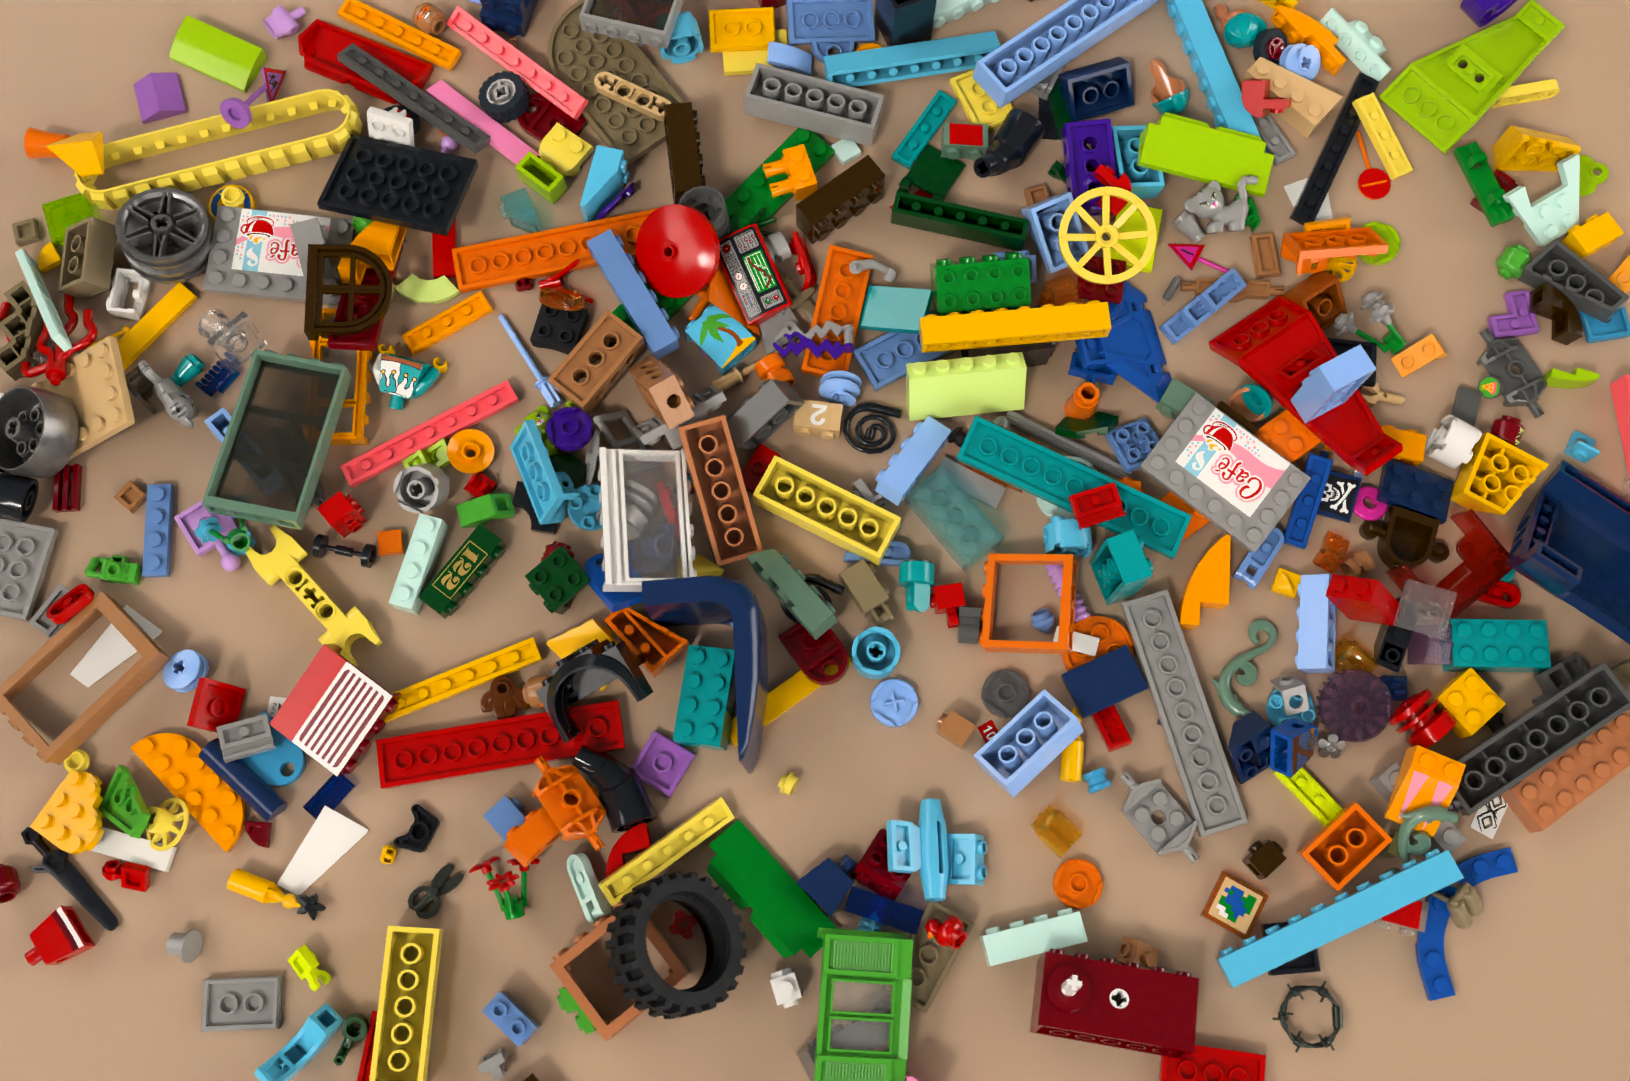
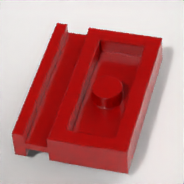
M1115 482L1068 497L1074 517L1078 522L1079 530L1126 515L1122 508V501Z

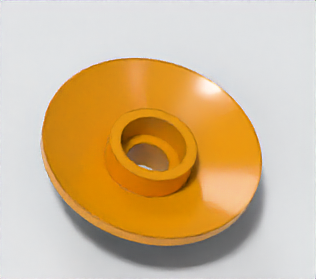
M465 429L459 431L452 436L447 445L449 462L454 468L463 473H479L488 468L494 458L493 442L485 433L479 430ZM472 451L475 453V456L468 457L466 453Z

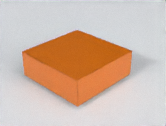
M401 529L377 532L379 556L404 554L403 531Z

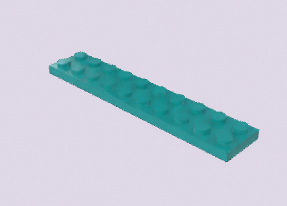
M975 416L956 457L958 461L1070 513H1073L1068 500L1069 496L1115 482L1122 501V508L1126 515L1098 524V526L1118 535L1134 529L1136 536L1139 535L1141 537L1144 547L1170 559L1175 557L1192 517L1188 513L978 416Z

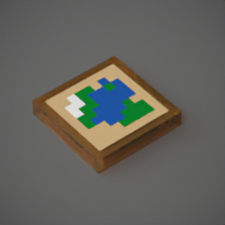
M1222 871L1200 915L1245 940L1249 938L1269 895L1226 871Z

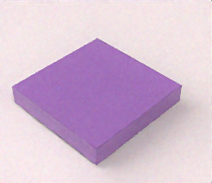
M654 730L632 767L635 769L640 780L671 798L696 754Z

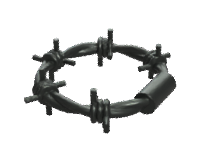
M1326 981L1323 982L1321 987L1314 985H1295L1291 987L1287 983L1290 991L1281 1004L1280 1011L1278 1012L1279 1018H1273V1020H1280L1282 1028L1293 1042V1045L1297 1047L1296 1053L1300 1047H1331L1333 1051L1335 1050L1332 1042L1340 1028H1343L1342 1007L1337 1004L1329 990L1324 987ZM1307 990L1317 992L1322 997L1321 1003L1326 997L1333 1005L1331 1006L1333 1033L1323 1038L1318 1034L1320 1042L1313 1044L1305 1042L1303 1038L1299 1037L1301 1031L1298 1032L1297 1036L1292 1034L1287 1023L1288 1015H1293L1292 1012H1286L1288 1001L1297 996H1300L1303 1000L1301 992Z

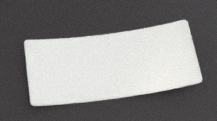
M1059 626L1056 628L1053 642H1058ZM1074 631L1072 650L1095 656L1099 638Z

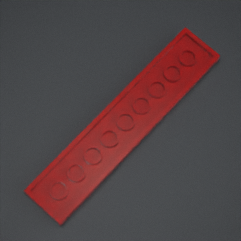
M619 700L568 708L581 733L566 743L563 742L548 712L376 740L381 789L536 764L534 761L537 758L540 759V756H544L547 762L575 758L582 745L600 753L626 749Z

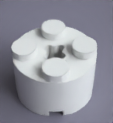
M1449 414L1440 421L1443 424L1439 430L1434 428L1430 434L1425 451L1429 452L1426 453V456L1451 469H1455L1461 463L1467 464L1473 456L1471 450L1474 444L1481 438L1482 432L1476 427Z

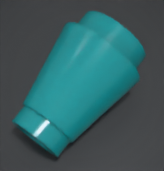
M190 353L188 356L185 355L170 378L175 384L182 387L203 372L202 368L205 366V363L193 353Z

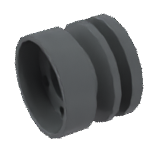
M698 186L684 193L680 198L679 204L694 207L702 212L712 223L719 240L729 235L731 229L724 196L719 190L709 186Z

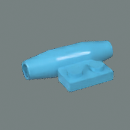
M939 799L921 800L918 826L909 821L889 820L886 822L888 872L910 874L919 870L925 901L939 902L944 901L946 898L949 873L947 828L941 801Z

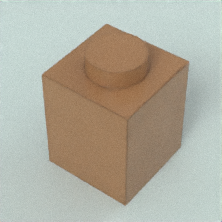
M951 710L948 715L943 713L938 720L936 726L939 727V730L936 734L961 749L976 725Z

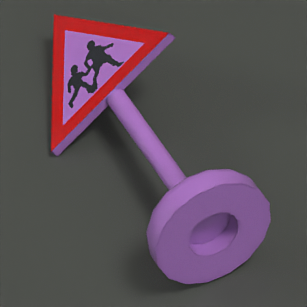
M261 67L264 85L244 102L236 97L225 99L220 105V112L224 120L232 127L238 129L247 127L252 120V113L248 106L265 91L267 102L274 101L286 73L285 70Z

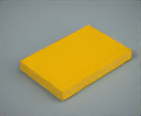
M774 7L709 10L711 53L768 50V43L771 41L775 42Z

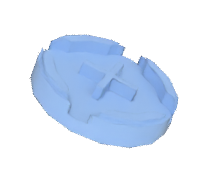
M889 679L880 682L873 690L870 698V709L873 716L881 724L888 727H900L909 723L915 716L918 708V698L914 688L909 683L900 679Z

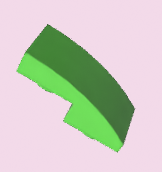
M566 987L558 989L560 995L557 996V1000L561 1010L566 1009L567 1014L574 1011L578 1012L575 1019L579 1030H584L585 1034L596 1031L594 1025Z

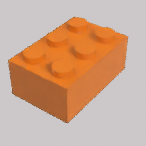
M1349 802L1296 853L1332 890L1339 891L1393 839L1356 802Z

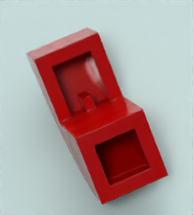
M646 822L629 829L614 844L606 865V878L626 864L625 855L645 851L652 845L649 827Z

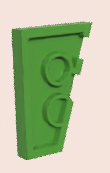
M119 765L103 795V801L99 810L107 819L130 837L139 839L142 832L148 826L151 814L128 767Z

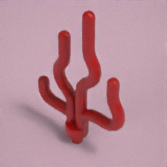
M64 293L63 308L64 314L68 317V322L64 329L69 337L78 324V314L73 309L74 296ZM89 308L83 311V324L88 333L83 339L72 343V348L66 352L57 344L56 351L47 346L50 334L43 320V330L37 340V349L41 354L47 356V362L31 368L29 361H23L21 363L22 375L27 378H33L45 373L46 378L50 380L52 385H60L61 381L66 378L65 365L68 358L72 354L90 346L98 336V327L93 322V311Z

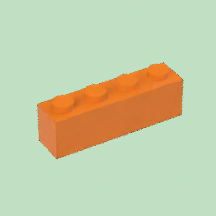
M587 782L594 794L599 798V792ZM566 795L564 797V801L568 805L577 804L575 796ZM543 806L538 811L533 809L524 818L525 822L520 827L515 825L506 834L507 839L504 847L525 868L562 835Z

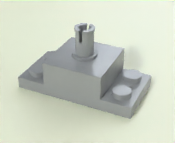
M710 385L690 396L695 406L692 408L695 416L669 430L655 415L632 428V431L643 445L655 444L661 439L660 436H662L664 442L675 450L682 446L677 427L710 418L706 411H714L720 408L722 402L727 399L723 391L714 385Z

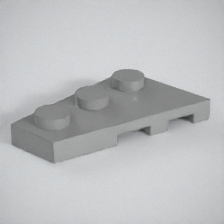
M789 307L759 325L766 356L777 351L773 347L774 342L780 347L790 343L786 336L779 341H775V337L785 326L791 331L796 325L806 334ZM795 336L791 341H795L799 338Z

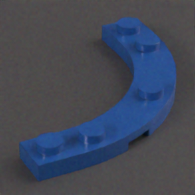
M1511 848L1479 854L1458 863L1457 866L1464 878L1457 882L1461 885L1468 882L1474 887L1485 880L1518 872ZM1448 885L1437 892L1440 894L1444 893L1446 897L1451 898L1456 894L1457 888ZM1432 894L1427 895L1422 905L1417 943H1415L1417 965L1428 1001L1456 995L1447 969L1444 953L1445 929L1450 913L1446 903Z

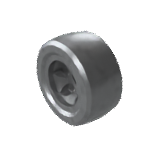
M16 387L5 393L0 398V469L30 478H48L62 470L70 460L78 440V417L72 403L62 395L36 387Z

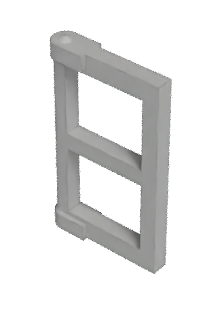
M626 410L609 414L605 413L593 418L594 423L599 427L612 449H621L638 444L641 450H651L648 444L643 445L635 437L632 431L635 424ZM622 419L633 437L616 441L605 423ZM623 462V467L629 477L658 469L661 466L659 462H648L632 467L630 462Z

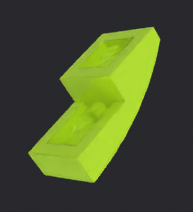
M1579 367L1570 373L1552 368L1543 377L1548 383L1547 386L1576 389L1591 385L1599 379L1600 374Z
M442 438L428 449H419L403 460L402 463L405 469L423 463L436 465L440 469L449 465L450 462L447 457L448 439Z

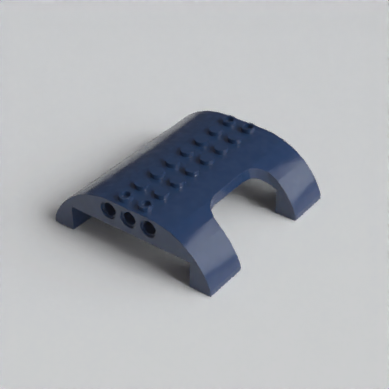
M1562 460L1544 482L1524 513L1510 549L1508 566L1554 597L1573 606L1630 645V503Z

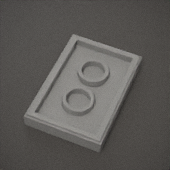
M283 976L204 979L201 1032L279 1029L281 1025Z

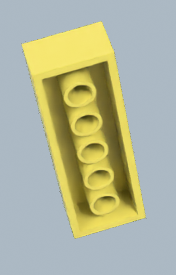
M777 456L773 457L752 495L755 505L851 553H855L877 566L880 565L901 523V517Z
M388 926L369 1081H427L443 929Z

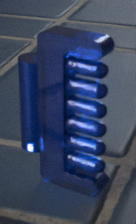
M227 351L223 352L226 358L220 357L222 362H216L219 367L216 365L212 366L216 372L210 369L208 371L209 374H205V378H201V382L197 381L195 383L200 390L210 397L216 391L223 394L241 374L236 370L241 365V362Z

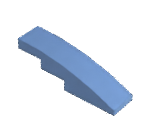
M1234 268L1230 269L1160 326L1159 329L1172 345L1176 344L1233 298L1247 284Z

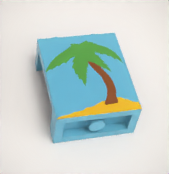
M715 305L708 306L699 319L692 320L686 326V339L689 342L693 340L716 363L717 371L722 376L727 374L757 347L756 338L740 322Z

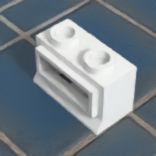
M117 268L115 275L112 277V289L110 296L106 300V310L116 318L141 320L144 315L152 281L141 277L133 269ZM139 283L138 288L134 289L132 294L135 299L133 309H123L129 284Z

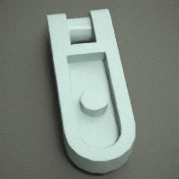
M584 853L570 855L566 862L568 874L587 921L595 923L604 915L610 914L612 906L605 900L598 886L599 882L589 858Z

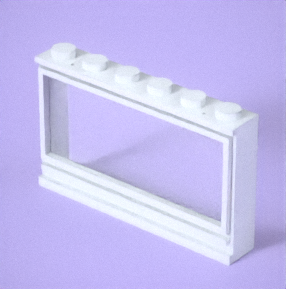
M599 447L597 461H600L598 481L601 483L599 503L602 504L600 525L603 526L601 548H604L602 571H605L603 592H642V581L697 577V571L693 569L692 561L695 560V547L691 546L694 526L690 524L689 516L692 515V502L688 501L691 481L687 479L686 472L689 469L683 449L641 450Z

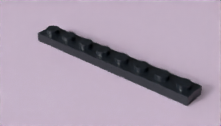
M1362 72L1356 76L1289 217L1290 219L1303 226L1304 223L1315 221L1361 123L1352 102L1370 93H1375L1379 81Z

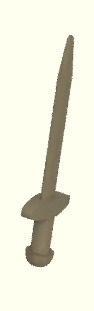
M783 276L781 279L786 289L794 297L793 305L789 306L791 311L801 307L812 319L815 306L809 299L813 296L815 288L810 287L801 292L791 281L792 278L790 276Z

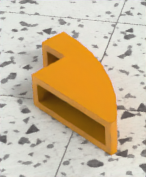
M373 221L357 235L350 245L360 246L372 251L381 258L388 270H394L407 227ZM341 258L337 268L342 283L349 284L350 258ZM357 259L355 285H361L366 268L372 267Z
M1224 535L1210 548L1194 567L1187 579L1176 613L1181 629L1195 630L1200 625V607L1224 609L1229 605L1231 535Z

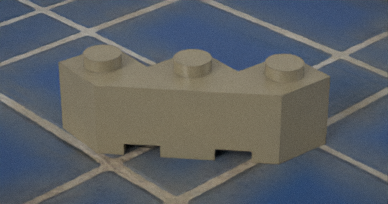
M21 281L4 293L17 311L0 322V328L11 340L0 348V366L15 381L24 376L21 373V363L23 361H29L31 368L36 367L38 356L37 340L43 330L42 315L30 287L24 281Z

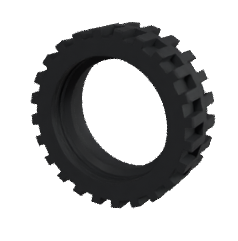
M677 871L632 888V892L625 894L620 899L623 904L615 907L612 912L616 919L608 923L606 931L611 933V940L605 941V949L611 950V959L607 960L608 968L614 967L616 976L612 979L615 985L622 984L625 989L622 995L626 1000L633 998L636 1001L634 1007L639 1011L649 1009L648 1015L652 1017L663 1016L664 1019H674L711 1010L717 1006L716 1003L724 1002L729 997L727 991L735 990L738 985L735 977L742 975L744 971V966L740 965L741 959L747 956V949L742 948V940L746 939V932L740 931L739 922H742L740 914L735 915L732 909L735 903L732 899L726 900L723 897L725 892L720 886L713 888L711 886V879L707 877L697 879L698 874L694 872L683 875L682 871ZM673 901L686 908L695 917L704 934L706 943L705 967L696 985L688 989H676L665 982L656 972L648 955L646 945L647 924L654 908L663 902Z

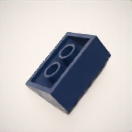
M1121 57L1058 74L1061 97L1071 122H1078L1134 105L1130 62Z

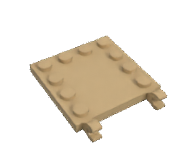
M108 336L66 361V378L61 381L60 385H52L47 378L46 381L36 382L31 385V387L45 389L64 396L75 408L79 431L76 447L70 459L135 424L118 340L115 337Z

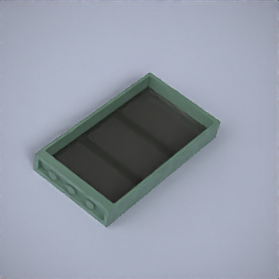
M255 349L201 503L209 513L303 530L352 378L345 365L338 362H333L332 364L324 363L316 358L303 359L294 354L282 355L269 349L264 351Z

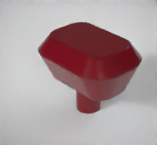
M521 278L515 283L516 290L519 292L531 290L534 286L533 280L529 278Z

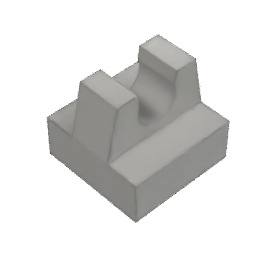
M504 1047L479 1060L477 1066L481 1074L489 1071L495 1081L505 1077L506 1069L503 1063L506 1062L508 1055Z

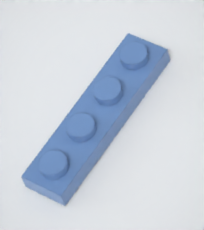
M172 484L147 485L142 576L145 578L170 577L174 486Z

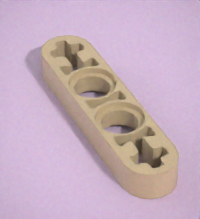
M606 71L600 72L595 76L594 84L597 92L651 118L664 122V111L659 113V109H663L665 104H671L669 100ZM606 80L608 81L609 85L604 84L603 86H601L600 82L604 83L606 82ZM622 88H627L630 90V93L627 96H620L618 91ZM641 97H647L650 100L646 105H640L637 101Z

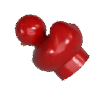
M949 915L947 916L948 919L943 923L935 918L926 922L927 937L931 939L936 936V941L941 946H951L953 949H958L967 939V933L963 930V922L957 916Z

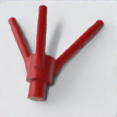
M579 259L573 261L556 275L548 276L546 280L539 281L541 290L547 288L549 290L555 289L583 301L594 302L593 299L564 287L563 277L571 273L569 271L580 263Z

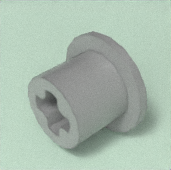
M190 930L186 934L175 932L171 934L167 941V953L172 956H179L184 963H191L200 954L202 936L198 930Z

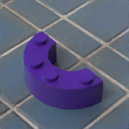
M1463 0L1460 9L1478 27H1483L1504 13L1517 0Z

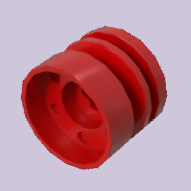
M1425 689L1407 698L1388 719L1391 726L1403 721L1396 729L1398 733L1408 729L1412 731L1405 740L1410 747L1419 745L1427 749L1457 724L1456 718L1446 708L1436 713L1433 711L1439 703L1437 698L1426 703L1432 696V692L1429 689Z

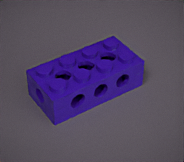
M1111 118L1065 123L1061 129L1066 185L1067 192H1071L1073 200H1075L1081 194L1089 191L1088 187L1093 189L1104 187L1091 174L1092 172L1087 170L1086 165L1091 166L1094 170L1100 164L1103 166L1108 165L1116 173ZM1084 143L1089 144L1092 150L1086 149ZM1100 197L1091 199L1081 205L1090 216L1102 215V209L1095 203Z

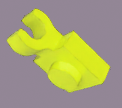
M306 944L298 948L288 959V962L300 979H306L309 987L314 992L321 987L317 979L321 980L324 985L331 981V977L326 971L317 969L320 964L315 954L308 949Z

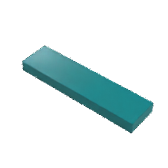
M939 90L892 154L891 159L910 170L927 144L930 143L956 107L958 100Z

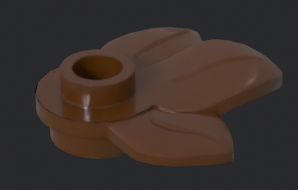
M507 676L496 677L490 685V690L483 694L481 698L482 712L494 710L498 720L511 718L514 716L516 709H529L530 705L524 701L523 688L516 687L513 680ZM505 684L507 691L500 692L498 685Z

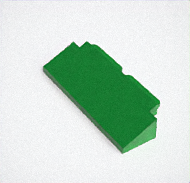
M739 819L709 844L716 855L709 861L711 864L707 867L708 874L725 890V893L740 909L750 906L754 911L750 915V921L782 957L795 956L802 949L811 958L823 947V939L817 938L818 927L838 929Z

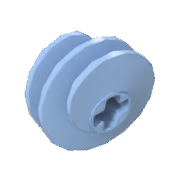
M1304 43L1288 45L1280 55L1279 66L1311 81L1318 74L1321 57L1319 50L1313 45H1306Z
M827 372L820 379L819 394L829 403L843 404V407H850L855 405V397L860 395L862 381L851 372Z
M194 650L179 651L171 656V660L165 664L163 681L166 686L177 692H190L197 687L199 677L204 678L210 668L209 662L205 656Z

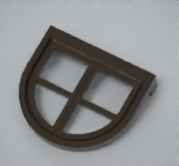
M308 244L304 333L309 341H319V335L359 334L378 324L390 309L394 295L391 274L381 258L372 251L356 245ZM325 258H350L349 285H323ZM356 259L365 262L375 270L381 285H355ZM323 294L349 295L348 322H322ZM355 295H380L375 307L368 314L354 320Z

